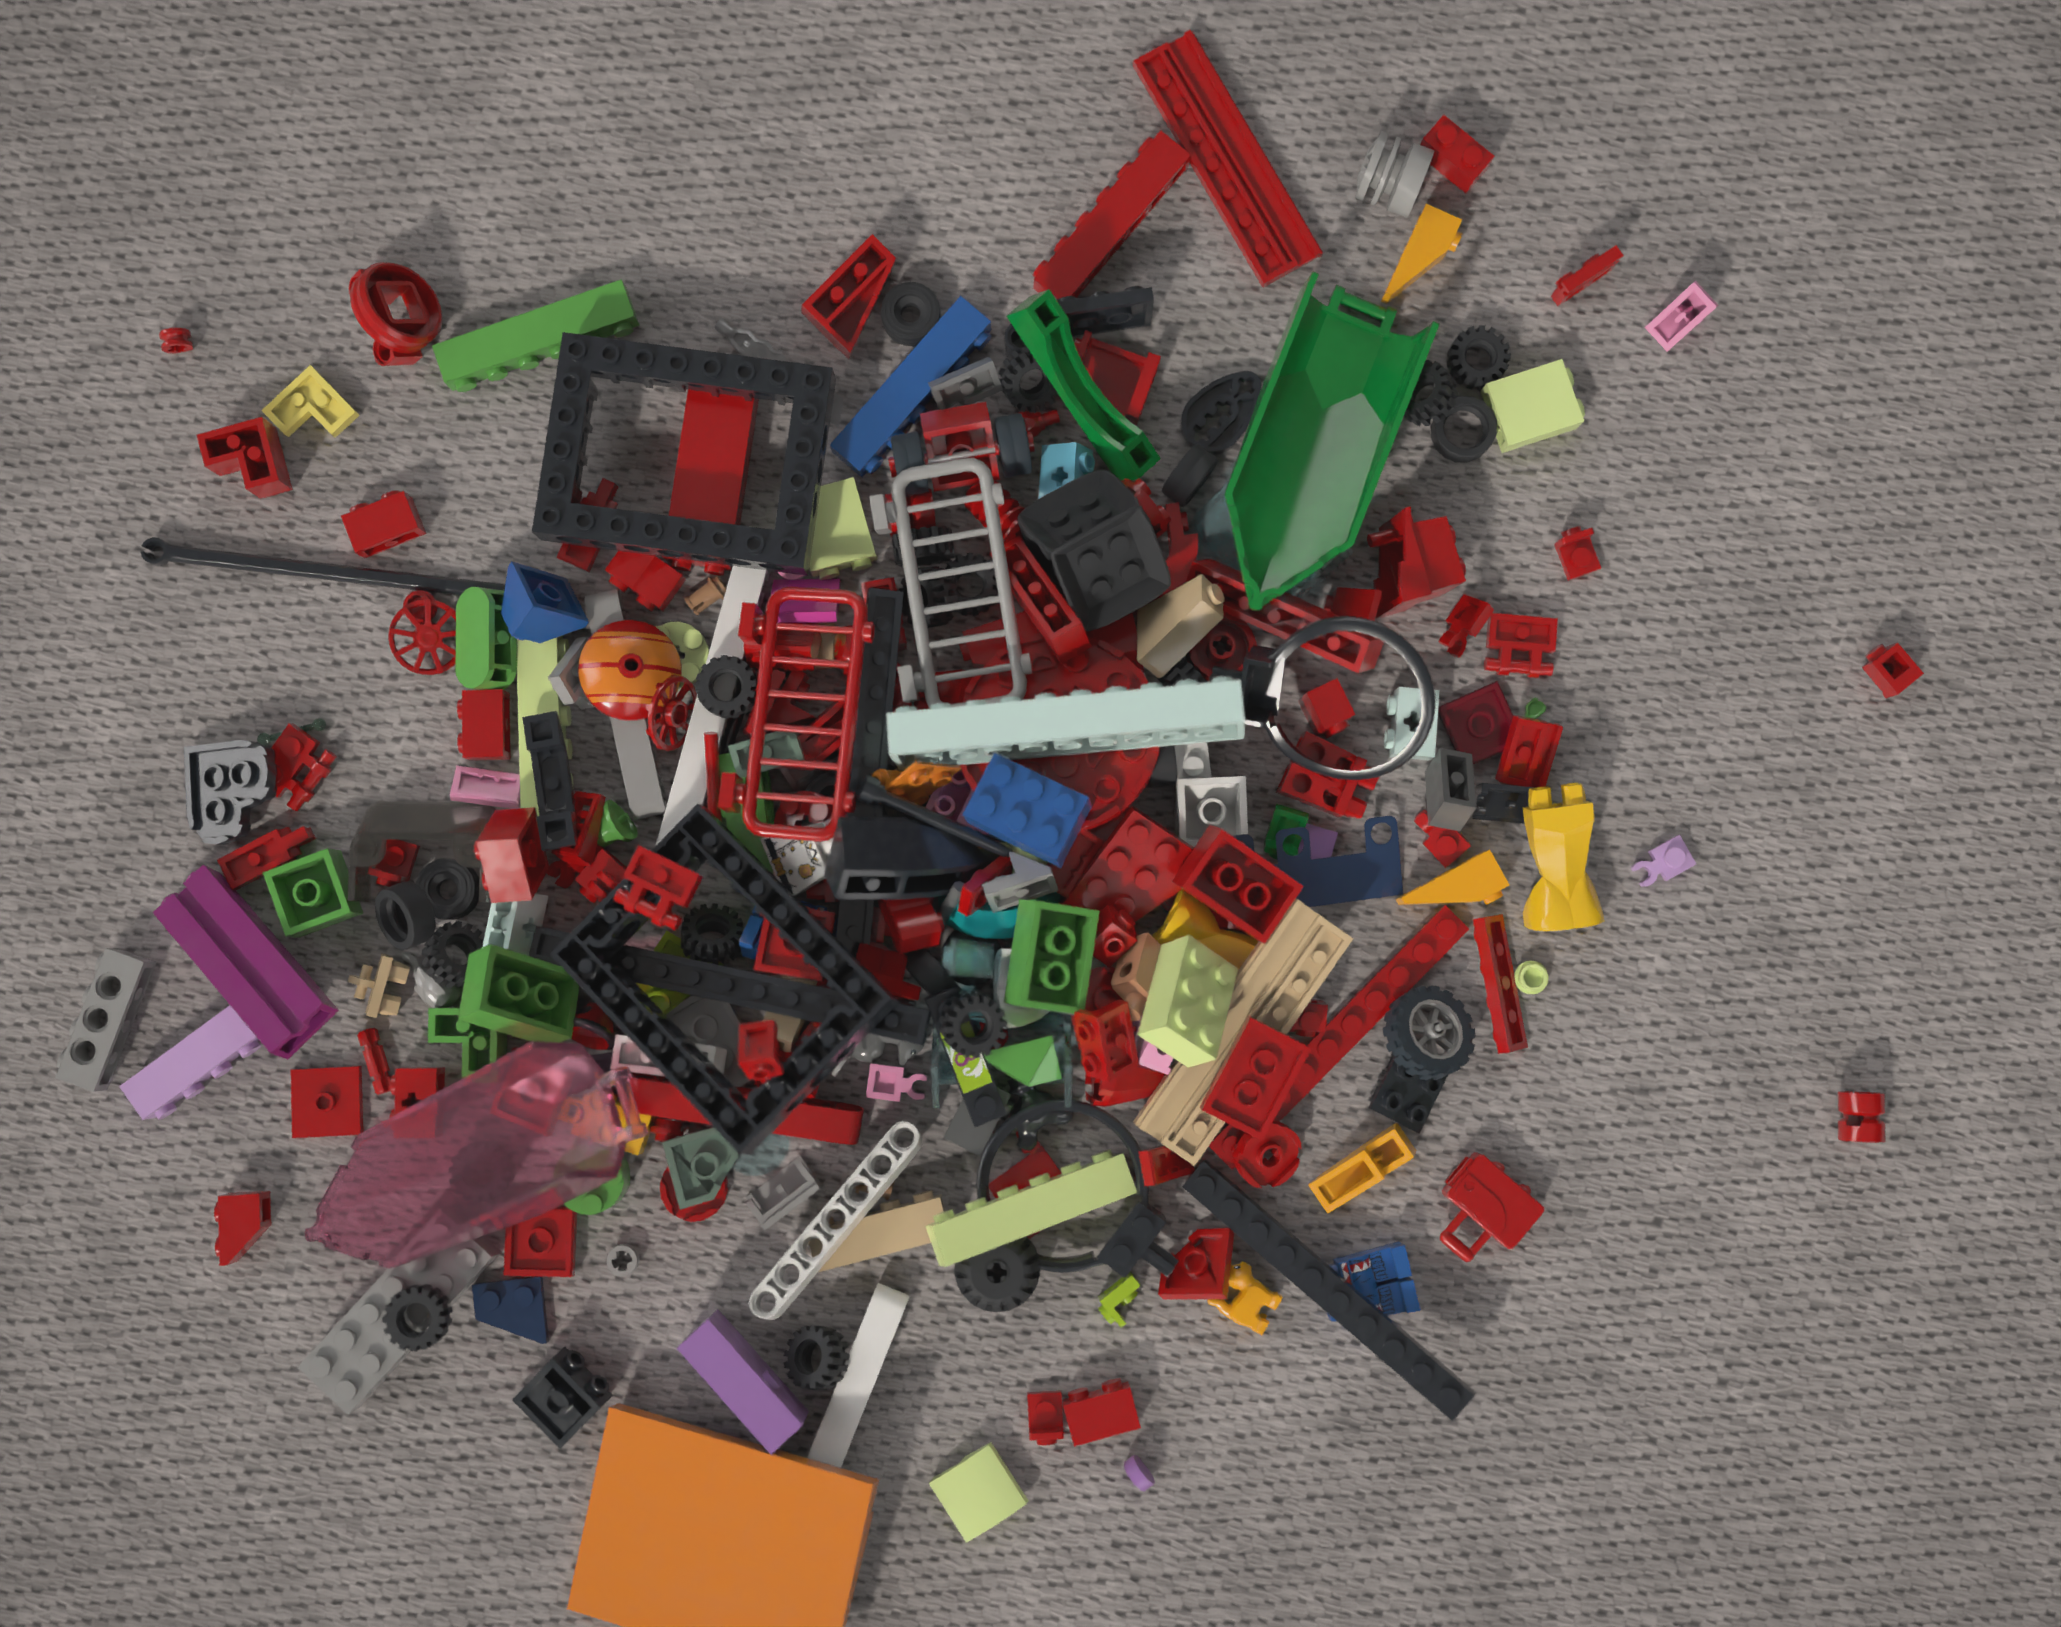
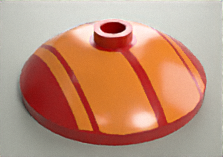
M636 620L612 622L597 630L585 643L578 664L579 682L589 702L603 714L623 721L647 719L649 711L646 710V705L651 704L657 690L656 684L658 682L662 683L671 675H682L678 651L669 637L655 626ZM632 660L637 663L638 668L634 671H629L625 668L624 664ZM678 682V684H677L676 693H677L678 688H679V686H680V682ZM670 686L665 690V691H666V694H667V696H668V699H669ZM661 698L658 702V707H663Z

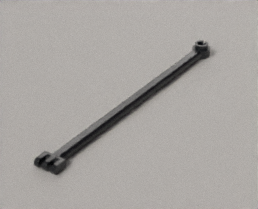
M156 537L148 538L141 547L153 552L157 548L162 547L164 550L162 557L156 559L154 554L140 551L142 558L154 566H162L168 562L400 589L424 590L460 596L470 587L505 590V584L174 546Z

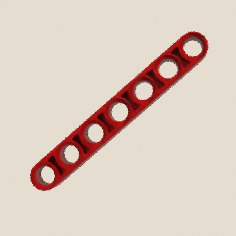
M635 1072L628 1074L623 1102L624 1110L636 1114L710 1124L667 1077ZM735 1086L746 1099L753 1090ZM805 1098L771 1134L855 1145L859 1143L864 1108L849 1103Z

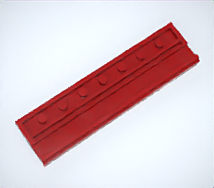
M1188 30L1184 32V36L1171 43L1166 42L1133 60V68L1177 143L1191 154V167L1262 288L1314 259L1320 258L1323 255V251L1194 32Z

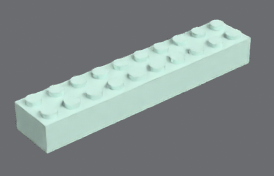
M1222 676L1213 678L1211 683L1197 684L1196 680H1182L1177 682L1176 686L1162 687V684L1149 683L1142 685L1141 689L1127 690L1126 687L1117 686L1107 688L1105 693L1091 694L1090 690H1076L1071 692L1070 696L1056 697V694L1043 693L1036 695L1035 699L1021 700L1020 697L1012 696L1000 699V703L986 704L984 700L967 701L965 706L952 707L948 703L933 704L930 706L931 709L917 710V708L910 706L900 707L896 709L895 713H886L889 755L901 771L906 770L915 761L951 765L990 762L994 753L1009 760L1244 739L1245 720L1241 680H1233L1232 677Z

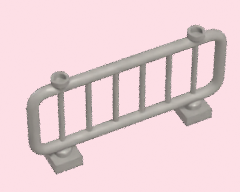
M961 458L903 470L896 476L892 484L893 502L888 503L887 498L883 494L869 496L875 531L879 535L892 533L891 523L896 522L919 657L920 672H916L915 667L912 665L897 667L903 701L906 703L920 701L919 693L924 692L926 702L930 708L933 704L943 703L938 694V682L1011 670L1012 691L1005 696L981 700L986 701V704L1000 703V699L1012 696L1020 697L1022 700L1027 691L1026 674H1032L1033 672L1030 654H1022L998 511V505L1004 504L1001 483L994 484L990 468L983 461L976 458ZM972 471L979 477L981 494L907 506L905 488L912 481ZM983 500L987 522L986 528L913 540L908 513ZM989 534L992 562L918 574L914 547ZM994 568L998 589L997 596L924 608L920 581ZM1000 602L1004 625L1003 630L930 642L925 615ZM1006 637L1010 663L935 676L931 649ZM964 702V703H958V704H952L951 706H952V707L965 706V703H966V702Z

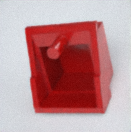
M1410 506L1404 508L1380 526L1379 532L1367 535L1369 547L1379 546V578L1373 580V589L1382 591L1375 619L1406 611L1417 603L1444 595L1466 581L1465 563L1458 555L1455 545L1456 533L1454 528L1449 525L1447 516L1414 522Z

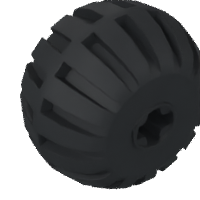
M1027 1236L955 1263L954 1274L959 1290L971 1304L985 1311L1005 1312L1019 1307L1033 1294L1040 1277L1039 1259H1032V1256L1039 1258L1035 1246ZM996 1262L1000 1263L1002 1269H1007V1272H1002L999 1278H995L994 1274L987 1270L992 1269L993 1263Z

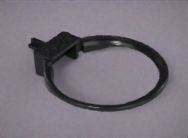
M1336 616L1314 621L1295 631L1276 649L1253 645L1244 657L1242 671L1213 666L1212 674L1210 675L1209 682H1212L1213 678L1222 676L1232 677L1233 680H1241L1245 724L1264 727L1275 746L1293 762L1318 774L1336 779H1371L1400 768L1423 746L1435 716L1434 684L1430 672L1418 651L1393 629L1376 621L1361 617ZM1355 631L1374 636L1399 652L1408 662L1417 678L1422 697L1421 718L1417 731L1399 755L1380 766L1366 770L1347 771L1319 764L1300 752L1288 739L1280 723L1275 722L1274 716H1278L1286 658L1307 641L1326 633Z
M1055 1099L1027 1106L1010 1116L999 1126L982 1153L977 1171V1199L985 1197L986 1202L991 1201L989 1175L998 1148L1016 1127L1043 1113L1073 1111L1101 1121L1122 1140L1134 1164L1136 1194L1142 1196L1141 1201L1137 1202L1096 1257L1093 1251L1071 1257H1049L1038 1254L1039 1258L1032 1256L1033 1260L1039 1259L1038 1265L1040 1270L1067 1273L1087 1270L1100 1265H1108L1125 1278L1137 1261L1143 1258L1166 1277L1172 1273L1179 1260L1153 1241L1167 1223L1166 1217L1149 1204V1186L1144 1185L1139 1157L1141 1149L1131 1132L1117 1118L1107 1111L1086 1102Z

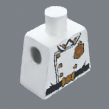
M818 823L804 827L823 828L826 827V825L823 823ZM767 837L760 839L776 878L794 896L807 891L825 879L824 872L833 838L820 842Z

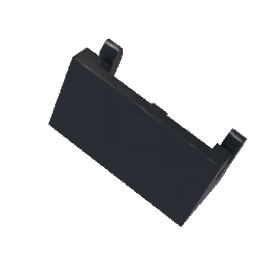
M1489 783L1476 785V809L1473 812V819L1525 824L1523 807H1529V789L1536 787Z

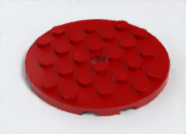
M1040 633L1020 639L1022 654H1030L1033 672L1032 674H1026L1027 691L1022 700L1035 699L1036 695L1043 693L1056 694V697L1070 696V693L1076 690H1090L1091 694L1105 693L1107 688L1117 686L1126 687L1127 690L1141 689L1142 685L1149 684L1142 671L1122 651L1101 639L1096 640L1088 637L1091 647L1064 664L1060 663ZM1007 646L997 651L996 656L989 660L982 668L1010 663ZM1011 670L973 676L965 689L963 703L971 700L1008 695L1013 689ZM1160 747L1011 761L1089 797L1092 807L1079 831L1083 832L1107 823L1127 809L1138 798L1153 774ZM989 762L960 765L973 792Z

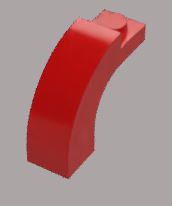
M1179 502L1166 504L1164 508L1171 517V521L1167 524L1169 554L1166 559L1171 585L1156 599L1185 584L1192 562L1196 561L1198 534L1184 535V532L1189 531L1186 511L1180 512Z

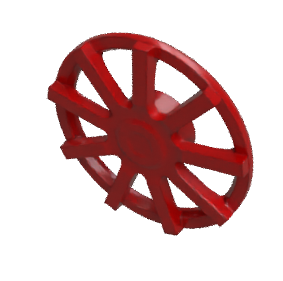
M430 599L413 601L402 607L393 617L388 631L389 646L396 660L406 669L422 675L440 674L452 668L456 664V650L443 643V638L456 636V630L442 632L440 628L450 616L456 621V611L443 602ZM424 605L425 622L423 624L419 623L409 611L410 609ZM431 606H436L446 611L436 624L431 623ZM403 615L415 626L414 631L396 628L398 621ZM394 634L411 637L413 642L397 650ZM418 648L419 653L414 666L401 657L404 653ZM441 648L454 655V657L448 663L441 665L436 650ZM426 652L431 653L436 668H420Z
M671 675L662 683L658 682L651 704L646 705V710L649 711L646 733L651 736L656 748L665 751L678 749L684 744L689 727L686 723L688 710H693L697 698L693 684L686 677L680 675ZM678 682H683L684 685L676 696ZM670 686L669 699H668V696H667L665 690ZM690 691L693 702L686 704L682 700L687 692ZM660 698L662 700L663 707L657 706ZM656 712L660 713L661 717L655 721ZM660 726H662L660 735L658 736L656 730H657ZM681 727L686 733L678 741L676 728ZM668 730L670 734L671 745L665 744V739Z

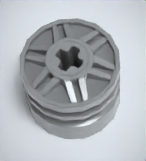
M1380 131L1378 138L1369 147L1358 174L1355 199L1363 201L1367 189L1370 187L1375 189L1370 202L1371 205L1375 206L1382 194L1386 193L1389 195L1387 211L1408 218L1426 176L1434 150L1413 143L1405 156L1400 155L1401 138H1395L1389 151L1384 149L1389 133Z

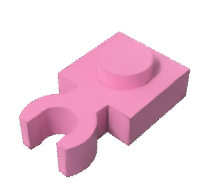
M870 1063L866 1098L900 1102L901 1092H905L912 1099L922 1100L925 1098V1094L915 1092L913 1090V1083L916 1080L927 1081L928 1076L916 1073L907 1078L904 1077L905 1067Z

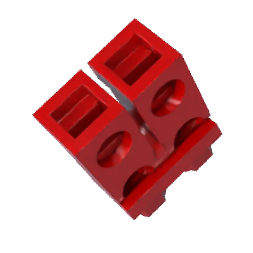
M1307 731L1300 735L1295 746L1308 758L1330 768L1347 771L1371 768L1366 765V759L1356 756ZM1289 760L1292 763L1287 765L1276 793L1310 805L1335 817L1346 816L1354 819H1361L1363 817L1368 802L1352 795L1357 785L1372 791L1379 777L1364 780L1336 779L1319 775Z

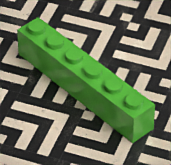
M622 279L431 346L444 383L452 391L467 392L477 386L476 383L482 380L498 381L507 377L508 371L517 368L521 370L533 369L539 365L540 360L548 357L559 359L563 332L604 338L611 335L624 337L634 331L633 328L640 326L628 290Z

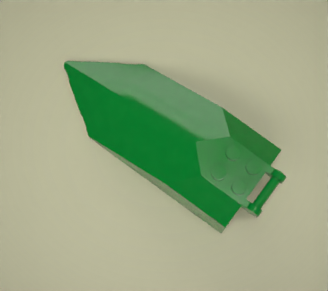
M1312 271L1299 291L1261 388L1224 493L1231 519L1241 575L1248 598V606L1252 610L1262 609L1268 602L1282 595L1323 567L1326 562L1354 545L1440 325L1433 321L1428 327L1414 336L1392 333L1390 329L1397 309L1390 306L1384 308L1345 292L1346 288L1337 284L1332 291L1328 305H1324L1311 295L1319 275ZM1343 305L1380 321V326H1375L1338 310V307Z

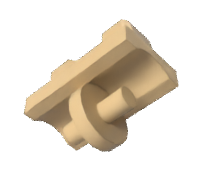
M381 953L374 980L370 979L373 966L363 964L360 976L349 975L347 981L357 985L354 997L358 999L365 998L367 987L372 988L365 1013L366 1016L377 1018L378 1014H398L401 997L384 993L386 982L406 984L410 970L408 965L393 960L391 955Z

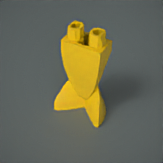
M1581 783L1561 785L1562 802L1552 803L1551 788L1549 787L1529 789V807H1523L1524 823L1529 846L1541 878L1533 887L1524 905L1523 920L1524 926L1534 931H1559L1595 926L1604 922V914L1596 889L1585 871L1594 823L1593 803L1586 801L1585 791Z
M1183 889L1178 892L1164 924L1152 935L1160 945L1190 935L1237 967L1238 970L1259 942L1248 935L1219 929L1210 909Z

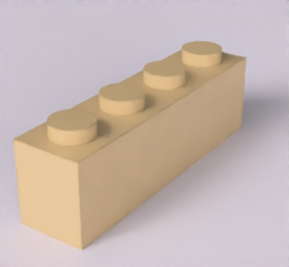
M930 1190L913 1195V1202L900 1204V1200L895 1199L879 1204L881 1210L867 1213L818 1272L931 1243L926 1225L934 1223V1215L945 1211L942 1195L934 1196L933 1191ZM831 1216L829 1219L830 1227L835 1230L840 1229L845 1224L846 1219L834 1222L833 1216ZM819 1238L809 1241L812 1257L818 1256L823 1248L822 1241Z

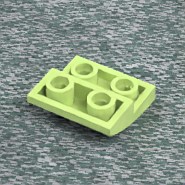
M992 1442L968 1454L960 1463L933 1477L929 1482V1485L965 1542L986 1532L1028 1503L1027 1497Z

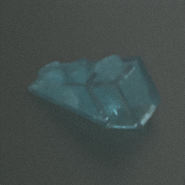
M951 939V947L944 946L943 968L949 969V975L952 977L993 979L995 944Z

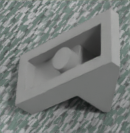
M1009 852L1015 873L1008 876H999L991 882L982 884L993 913L1018 905L1019 899L1033 900L1059 891L1050 867L1014 852Z

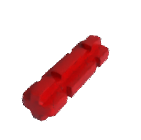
M376 1028L362 1030L358 1033L357 1037L360 1046L365 1048V1051L362 1052L369 1075L374 1077L375 1080L372 1082L375 1093L378 1095L390 1092L392 1076L388 1075L390 1068L383 1046L378 1044V1041L381 1040L378 1030Z

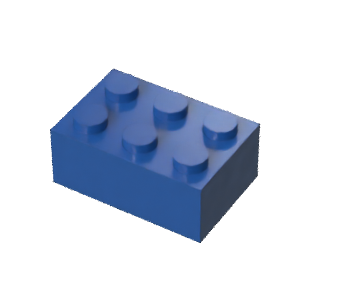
M994 753L962 815L968 824L1061 868L1092 805L1089 797Z

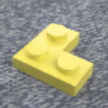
M311 365L261 410L287 437H290L313 415L336 438L360 416Z

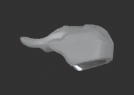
M409 952L403 953L402 959L409 962L414 971L416 983L414 984V989L427 1005L435 1008H448L457 1001L462 988H457L456 983L452 988L445 987L446 980H443L440 984L435 982L438 976L435 973L432 976L427 974L430 968L428 966L423 967V958H416Z

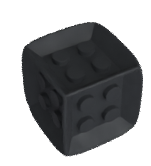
M1094 471L1070 481L1034 501L1018 515L1019 528L1027 548L1081 621L1085 632L1105 627L1134 612L1163 594L1171 585L1170 573L1164 554L1146 513L1129 488L1109 471Z

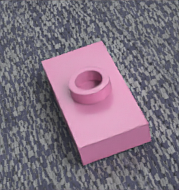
M456 766L450 799L451 801L502 808H520V774Z

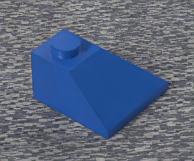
M516 562L509 564L501 614L509 633L518 640L543 643L587 626L589 621L567 578Z

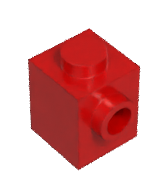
M1107 904L1099 912L1093 956L1109 968L1138 941L1134 927L1135 921L1126 911H1118Z

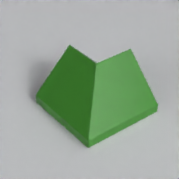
M1052 1035L991 1050L992 1054L985 1055L989 1065L1028 1087L1062 1079Z

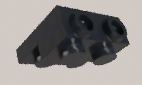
M565 1346L512 1399L559 1449L613 1396L609 1391L607 1380L600 1375H593L584 1366V1357L578 1351H569Z

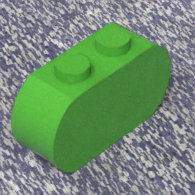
M470 587L461 594L456 604L455 673L459 682L466 688L505 690L511 685L516 676L517 639L509 633L501 614L504 590Z

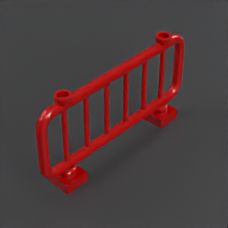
M783 587L775 591L769 598L765 615L756 603L742 602L738 636L745 644L759 645L760 635H763L746 784H743V779L736 773L722 772L718 807L726 813L740 814V805L743 804V821L747 829L754 835L767 838L817 842L828 841L834 837L839 816H846V812H855L856 792H849L864 645L865 642L873 643L875 634L874 622H867V605L863 598L855 592L840 589ZM787 600L849 604L854 610L853 628L778 622L780 607ZM777 629L852 634L849 661L774 656ZM773 663L848 668L845 695L770 690ZM769 697L844 702L842 729L768 724ZM770 730L841 736L838 763L763 758L765 732ZM762 764L837 770L834 797L759 792ZM758 799L833 804L832 819L823 828L766 824L760 822L756 816Z

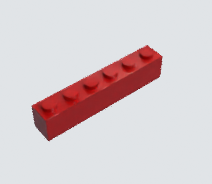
M1161 130L1154 138L1148 137L1138 150L1140 155L1133 163L1128 161L1121 168L1117 175L1118 181L1112 188L1106 186L1096 199L1098 204L1091 212L1086 210L1079 217L1075 224L1077 229L1071 236L1065 235L1060 239L1054 248V256L1048 262L1043 260L1037 266L1033 273V277H1035L1033 289L1038 293L1049 289L1057 301L1066 296L1077 298L1189 167L1191 154Z
M1213 559L1193 561L1186 580L1187 583L1202 574L1212 584L1218 585L1224 595L1223 612L1284 640L1309 623L1338 616L1287 592L1268 602L1262 609L1252 610L1248 606V598L1241 572ZM1336 631L1317 636L1300 647L1356 673H1361L1375 668L1384 641L1361 632Z

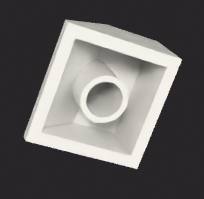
M1246 776L1177 779L1174 809L1175 835L1195 847L1209 825L1219 827L1231 836L1248 834Z

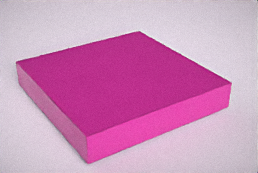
M774 579L771 596L775 591L790 586L841 590L840 579ZM787 600L780 607L778 622L835 623L837 622L839 603Z

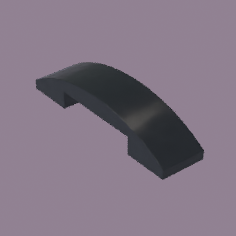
M553 711L522 717L527 751L531 754L539 809L537 824L541 850L547 851L577 845V822L574 792L558 712Z

